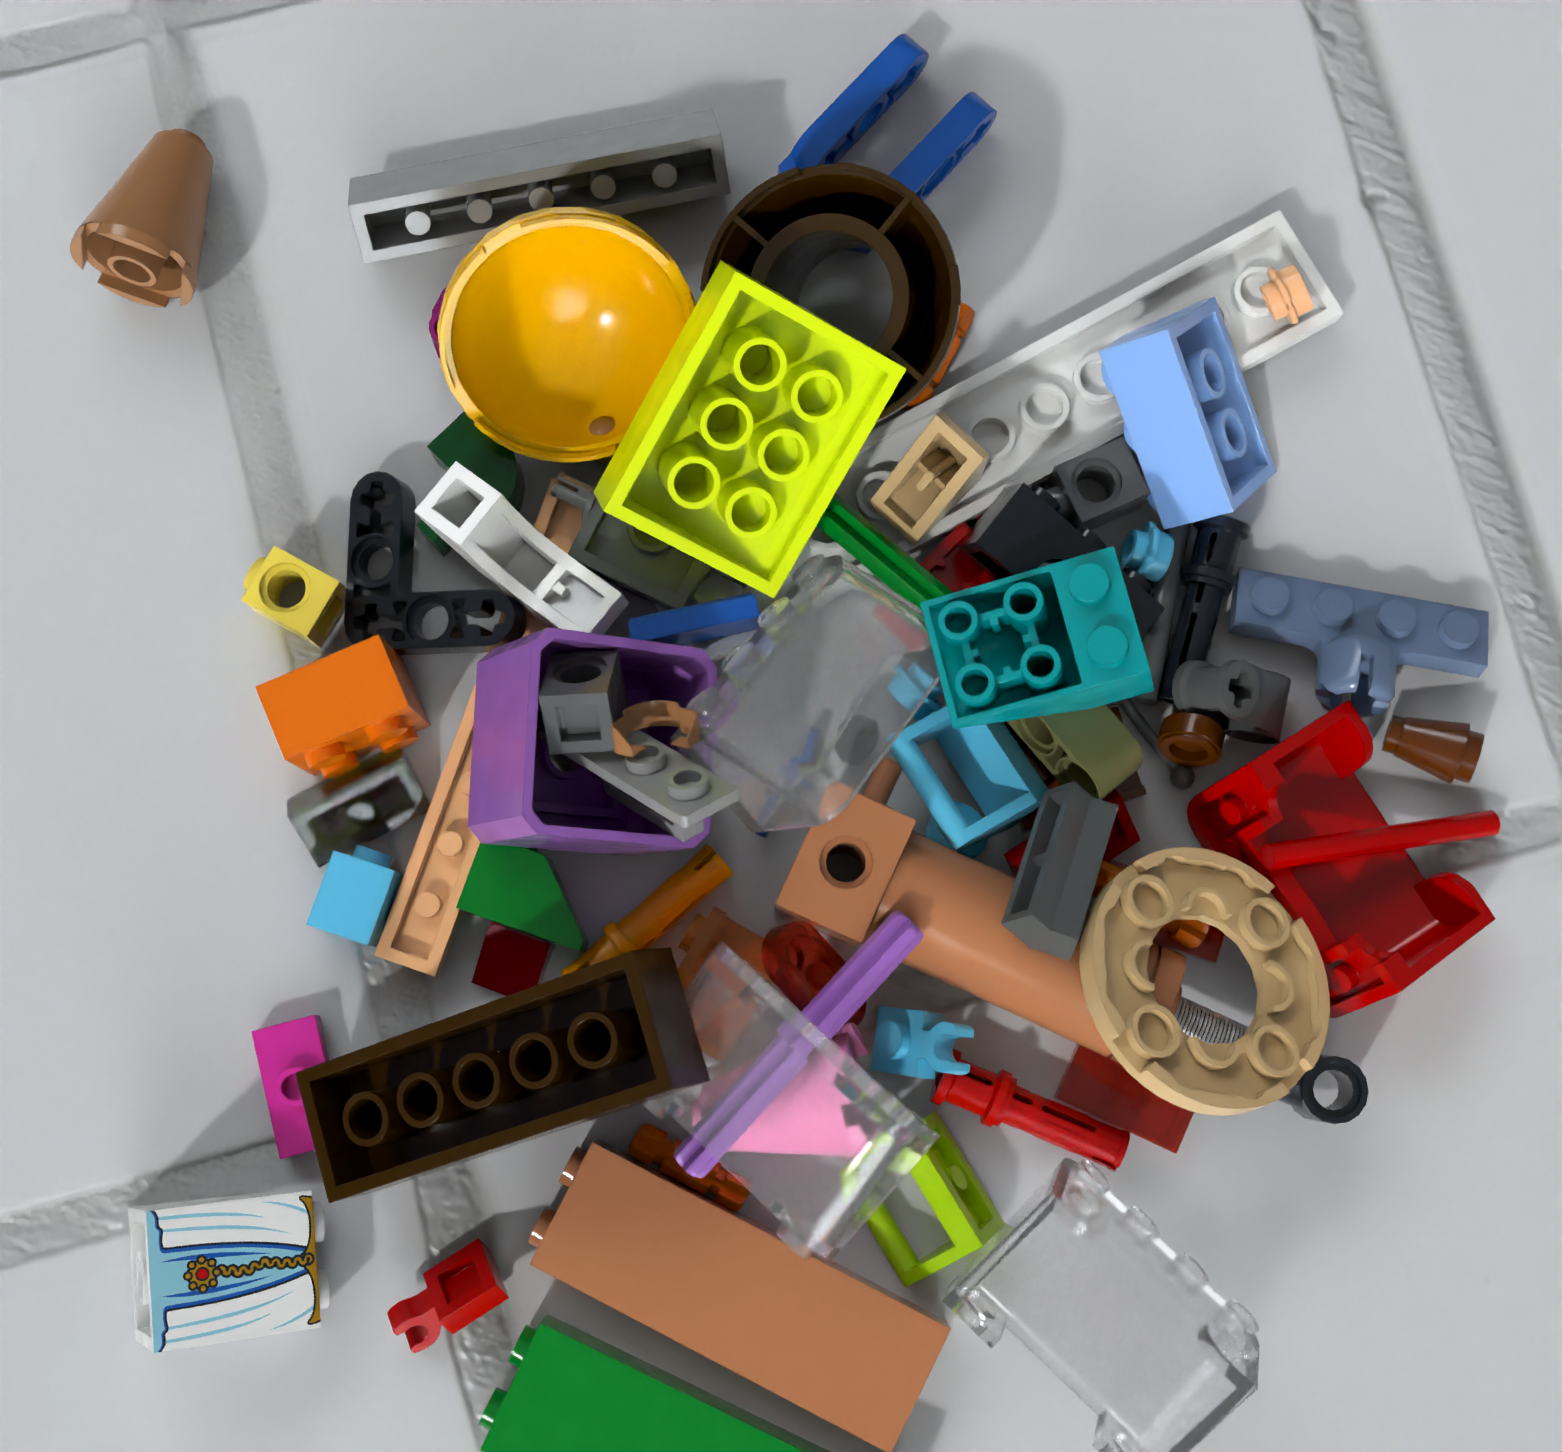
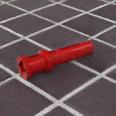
M953 1048V1056L957 1062L970 1064L969 1073L965 1075L937 1073L929 1101L936 1105H941L946 1101L979 1115L980 1123L991 1128L993 1125L998 1127L1001 1123L1007 1124L1055 1146L1090 1159L1114 1172L1120 1166L1126 1154L1130 1141V1132L1107 1125L1065 1105L1032 1093L1018 1086L1017 1079L1012 1077L1013 1074L1002 1069L996 1074L963 1060L961 1051Z

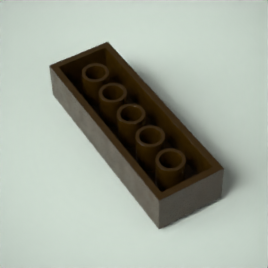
M671 947L629 951L295 1073L328 1203L376 1192L710 1081Z

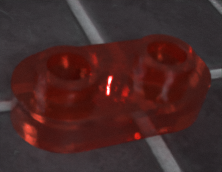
M794 921L772 928L766 934L762 943V962L768 977L800 1012L846 963L811 924L805 921ZM867 1000L845 1024L855 1023L858 1026L861 1023L866 1012Z

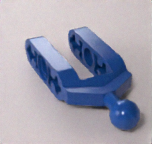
M907 34L897 36L803 133L794 145L791 153L778 165V174L796 167L802 169L816 165L837 164L916 81L927 64L929 53ZM975 92L968 93L888 176L901 182L924 201L985 136L995 121L997 111ZM850 248L845 250L869 254L873 249Z

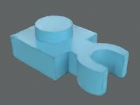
M879 1006L871 1070L935 1080V1072L965 1075L969 1073L970 1064L957 1062L954 1059L953 1045L959 1037L974 1038L975 1030L964 1024L942 1022L943 1014Z

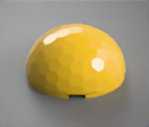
M586 207L543 208L518 215L491 230L459 262L447 285L438 319L437 333L440 363L448 387L466 415L474 421V425L482 433L496 443L521 455L544 461L583 462L614 455L696 305L692 291L671 255L640 227L618 215ZM609 416L614 419L615 426L613 430L605 435H594L589 431V425L598 417Z

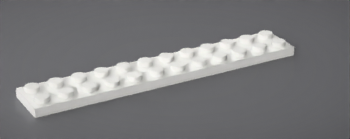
M1278 210L873 429L838 487L836 494L908 555H911L948 535L960 523L965 522L968 524L977 519L979 515L986 512L1003 489L1025 483L1027 486L1031 484L1039 485L1049 479L1054 466L1120 437H1124V419L1115 395L1107 389L1103 381L1102 359L1099 354L1100 350L1124 334L1215 296L1242 373L1337 322L1344 312L1284 215ZM1293 264L1305 283L1314 309L1299 316V323L1297 324L1289 323L1286 317L1275 321L1263 300L1259 287L1269 283L1267 270L1270 267H1273L1277 272ZM943 411L989 454L981 480L920 542L913 546L868 502L934 416ZM816 525L775 598L749 585L745 589L741 585L712 572L698 586L689 604L690 606L752 592V595L755 594L757 599L761 629L684 646L703 648L711 660L716 662L874 574ZM653 603L658 612L668 610Z

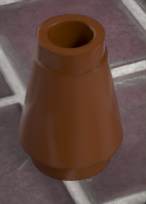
M1393 714L1385 733L1381 751L1391 753L1393 756L1448 784H1451L1454 779L1469 783L1480 757L1484 734L1471 731L1470 723L1414 717L1404 718Z

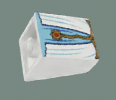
M292 1189L128 1207L135 1341L151 1352H165L321 1327L320 1310L328 1309L329 1283L325 1269H317L315 1242H322L324 1240L325 1222L321 1203L319 1201L312 1202V1190Z

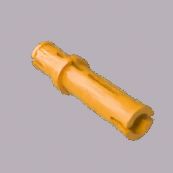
M705 844L702 850L692 857L690 861L668 878L616 925L612 921L602 928L605 934L579 958L560 972L566 975L632 950L648 949L726 879H730L734 875L717 853L714 854L715 851L712 847Z

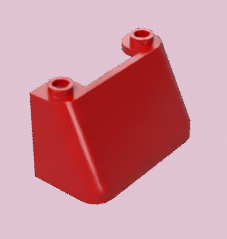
M1349 700L1197 794L1188 803L1187 808L1188 823L1203 849L1223 853L1252 867L1275 885L1270 893L1282 904L1292 919L1295 921L1302 917L1317 944L1324 963L1330 994V1018L1341 1017L1400 993L1496 919L1476 888L1469 881L1458 874L1450 872L1437 873L1425 879L1405 849L1267 870L1261 860V848L1264 844L1388 826V823L1354 774L1355 771L1363 767L1371 759L1374 748L1367 726Z

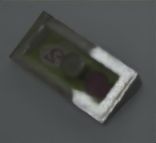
M400 748L391 753H383L381 751L361 761L360 765L354 770L335 778L326 779L287 800V817L318 868L329 863L333 850L347 854L355 850L356 844L363 846L427 813L431 802L404 749Z

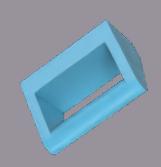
M947 705L895 733L885 742L955 852L1014 827L1040 806L1044 791L1048 790L1004 722L953 729ZM933 739L937 740L984 812V818L971 825L968 824L918 745Z

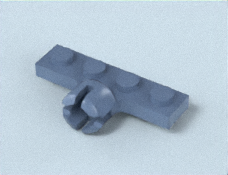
M1239 567L1235 575L1237 577V584L1235 590H1232L1229 633L1304 646L1312 650L1317 658L1315 696L1327 711H1331L1342 704L1343 693H1351L1350 703L1361 718L1382 713L1389 706L1390 700L1395 697L1396 665L1404 664L1479 678L1488 666V611Z

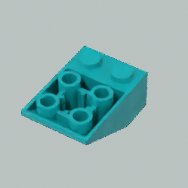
M1114 546L920 602L953 729L1092 709L1154 691L1150 667Z

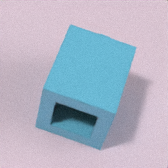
M356 844L352 856L333 850L306 925L368 946L377 947L404 874L389 869L393 860L392 856Z

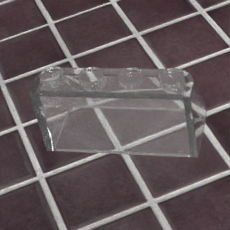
M818 554L801 564L792 576L795 584L786 595L770 604L757 619L760 627L750 640L735 648L723 660L721 668L724 672L713 686L699 693L686 706L687 709L696 710L699 714L701 740L689 749L677 747L688 759L739 788L740 800L729 805V807L752 833L816 827L830 821L841 813L856 796L940 680L922 609L840 555L824 557L823 554ZM678 728L670 739L674 741L680 736L687 738L688 734L681 733L680 728Z

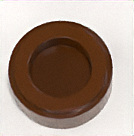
M1187 712L1174 713L1163 719L1157 747L1167 759L1174 763L1187 767H1205L1216 763L1220 759L1225 731L1220 724L1206 716Z

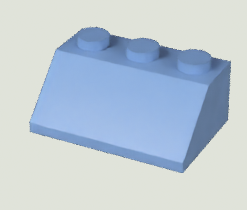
M1215 296L1124 334L1099 351L1102 359L1103 381L1107 389L1116 397L1124 419L1123 431L1126 443L1130 450L1137 454L1146 479L1145 482L1151 492L1147 500L1150 506L1158 512L1164 530L1233 512L1277 472Z

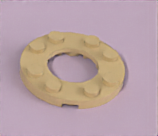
M1175 847L1150 853L1123 869L1100 890L1087 913L1082 929L1079 954L1081 983L1087 1009L1106 1046L1117 1061L1140 1084L1169 1103L1192 1112L1217 1116L1238 1115L1254 1111L1283 1098L1290 1093L1289 1090L1297 1084L1306 1071L1314 1068L1321 1055L1329 1028L1330 994L1328 980L1319 949L1302 917L1294 921L1282 904L1270 893L1275 885L1252 867L1220 852L1195 847ZM1173 920H1198L1218 928L1238 945L1249 963L1257 990L1255 1016L1244 1035L1232 1043L1209 1044L1201 1041L1199 1037L1186 1035L1180 1030L1179 1023L1171 1011L1159 1005L1154 998L1152 991L1155 990V984L1149 981L1147 972L1149 949L1153 945V939L1160 928Z

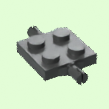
M563 471L557 476L558 483L554 482L551 496L564 500L583 510L581 529L568 555L597 576L668 610L689 606L698 586L712 572L741 585L745 589L747 588V584L604 512L594 494V487L567 475Z

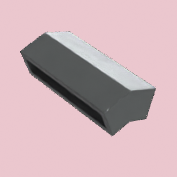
M1075 781L1044 791L1001 922L1004 927L1029 948L1068 961L1071 960L1080 937L1119 805L1092 797Z

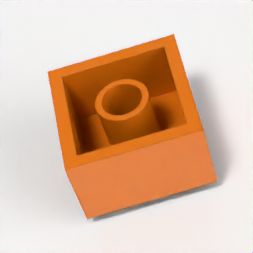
M379 634L255 687L284 759L313 776L322 773L324 779L335 778L354 770L360 765L358 757L381 748L383 753H391L406 748L419 740L418 731L431 726L403 658Z

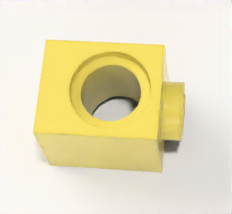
M275 545L266 558L260 557L254 562L244 580L243 587L246 592L241 600L256 613L319 648H322L345 609L347 588L340 581ZM292 582H304L305 594L302 600L295 606L289 608L281 607L279 598L282 590Z

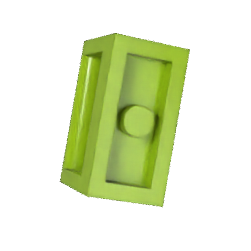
M936 1110L877 1145L878 1154L876 1156L858 1157L836 1172L904 1287H908L982 1248L1005 1224ZM897 1153L901 1156L951 1239L920 1260L916 1257L866 1174L867 1170Z

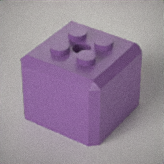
M548 627L491 650L477 663L467 825L482 844L623 856H638L695 848L710 833L711 816L703 820L705 831L682 842L603 791L601 777L574 761L573 766L567 772L555 767L550 758L548 744L536 737L537 712L541 710L538 695L552 653L618 649L628 707L653 700L679 702L680 707L698 712L701 740L688 749L670 744L680 736L687 738L688 734L681 733L679 727L651 726L639 730L713 773L717 666L704 649Z

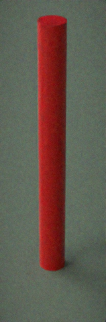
M1488 810L1264 844L1261 848V860L1267 870L1493 836L1499 833L1500 820L1496 812Z

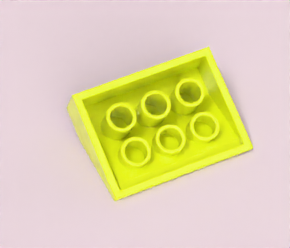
M720 260L598 482L594 494L604 512L775 598L905 373L906 368Z

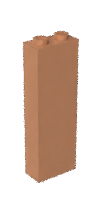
M599 1139L591 1143L588 1151L578 1146L575 1148L559 1179V1183L569 1187L557 1211L547 1206L545 1207L528 1239L529 1244L537 1247L530 1265L885 1452L893 1451L951 1330L945 1319L759 1222L721 1205L711 1197L699 1193Z

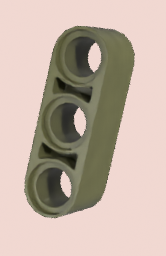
M1107 705L1080 711L1006 721L1061 785L1075 781L1092 797L1101 800L1138 770L1143 763V752L1139 743Z

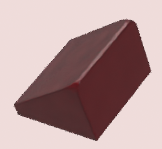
M490 921L471 983L505 996L541 984L556 945Z

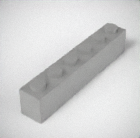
M713 109L350 178L348 208L364 264L478 243L488 232L514 217L543 208L586 207L614 215H622L731 194L721 132Z

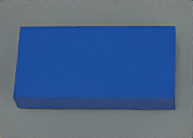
M752 592L630 618L631 621H627L631 639L681 646L761 629L757 599L755 594L752 595Z

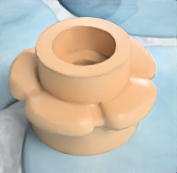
M1293 264L1277 272L1273 267L1267 270L1269 283L1259 288L1272 318L1277 321L1286 317L1288 322L1293 325L1299 323L1298 317L1314 308L1309 292L1298 270Z

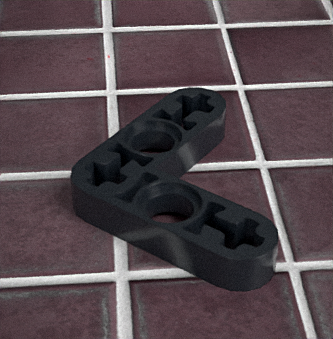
M376 471L369 473L358 481L353 489L350 500L347 589L344 616L345 633L353 645L379 634L399 655L490 652L496 647L523 637L527 624L525 611L519 602L500 591L479 589L412 592L415 534L414 510L416 509L414 493L407 484L386 472ZM385 492L393 496L392 504L384 505L381 513L374 510L375 501L383 500ZM384 527L392 530L393 534L391 536L382 534ZM372 530H375V531L382 532V533H375V532H374V533H371V532H372ZM389 548L393 555L392 568L383 578L372 580L368 573L370 557L378 549ZM442 606L448 613L449 621L447 628L438 638L428 640L422 631L423 618L432 608ZM495 609L505 614L504 623L494 625L493 632L476 624L468 625L467 615L475 619L493 617ZM379 615L396 622L402 621L403 631L395 627L377 629L375 635L368 633L367 628L369 623L378 621Z

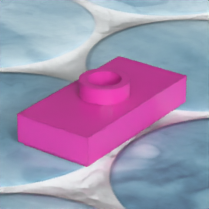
M311 1015L251 1031L280 1159L315 1150L295 1073L330 1060L320 1015Z

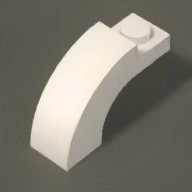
M457 461L454 462L414 510L436 534L465 560L549 627L553 626L558 629L604 635L629 604L621 592L556 546L530 524L508 502L503 494Z

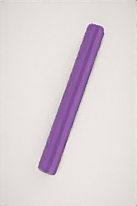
M897 910L885 919L675 1149L674 1158L683 1170L693 1177H705L919 944L923 938V933L907 915Z

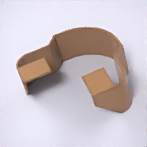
M653 700L632 705L623 710L622 717L611 724L614 752L628 757H634L646 749L645 746L630 745L628 743L629 734L646 727H679L681 733L688 735L687 738L680 736L670 743L674 746L689 749L701 740L698 712L679 706V702Z

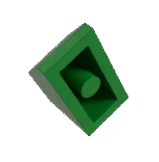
M480 842L456 908L582 953L586 952L590 941L552 860L543 854L537 853L538 848L490 845Z

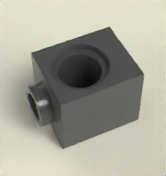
M1120 437L1054 466L1046 483L1049 488L1046 491L1060 504L1061 508L1058 513L1074 528L1082 526L1088 530L1095 529L1140 509L1151 493L1124 437ZM1083 479L1098 481L1105 488L1107 499L1101 502L1086 500L1079 493L1077 482Z
M618 649L551 654L538 695L550 755L614 751L611 724L621 718L622 711L628 708Z

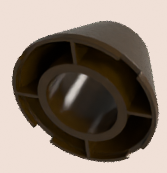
M841 162L802 169L796 167L784 171L754 188L728 214L709 248L702 272L700 291H704L720 260L798 304L800 292L807 277L825 258L850 248L874 249L882 258L889 272L893 290V301L887 325L871 348L906 368L905 373L876 421L878 422L901 410L915 399L931 382L948 355L956 333L961 305V284L954 250L945 230L931 209L913 191L885 173L869 167Z

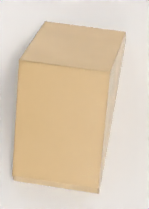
M940 411L930 421L868 503L914 546L981 480L989 454L943 411Z

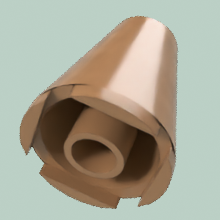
M185 129L157 132L77 228L70 243V253L82 270L88 261L101 272L97 283L123 298L152 307L166 308L170 298H181L180 306L191 301L198 283L213 169V157L203 140Z

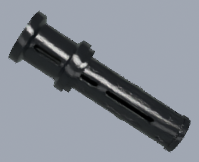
M1219 515L1193 523V527L1198 532L1190 563L1183 565L1180 572L1181 583L1186 586V591L1160 686L1158 700L1175 705L1172 696V681L1176 670L1182 663L1188 660L1207 661L1223 596L1230 595L1231 590H1235L1237 584V577L1233 575V570L1242 540L1248 539L1251 529L1247 523L1238 519Z

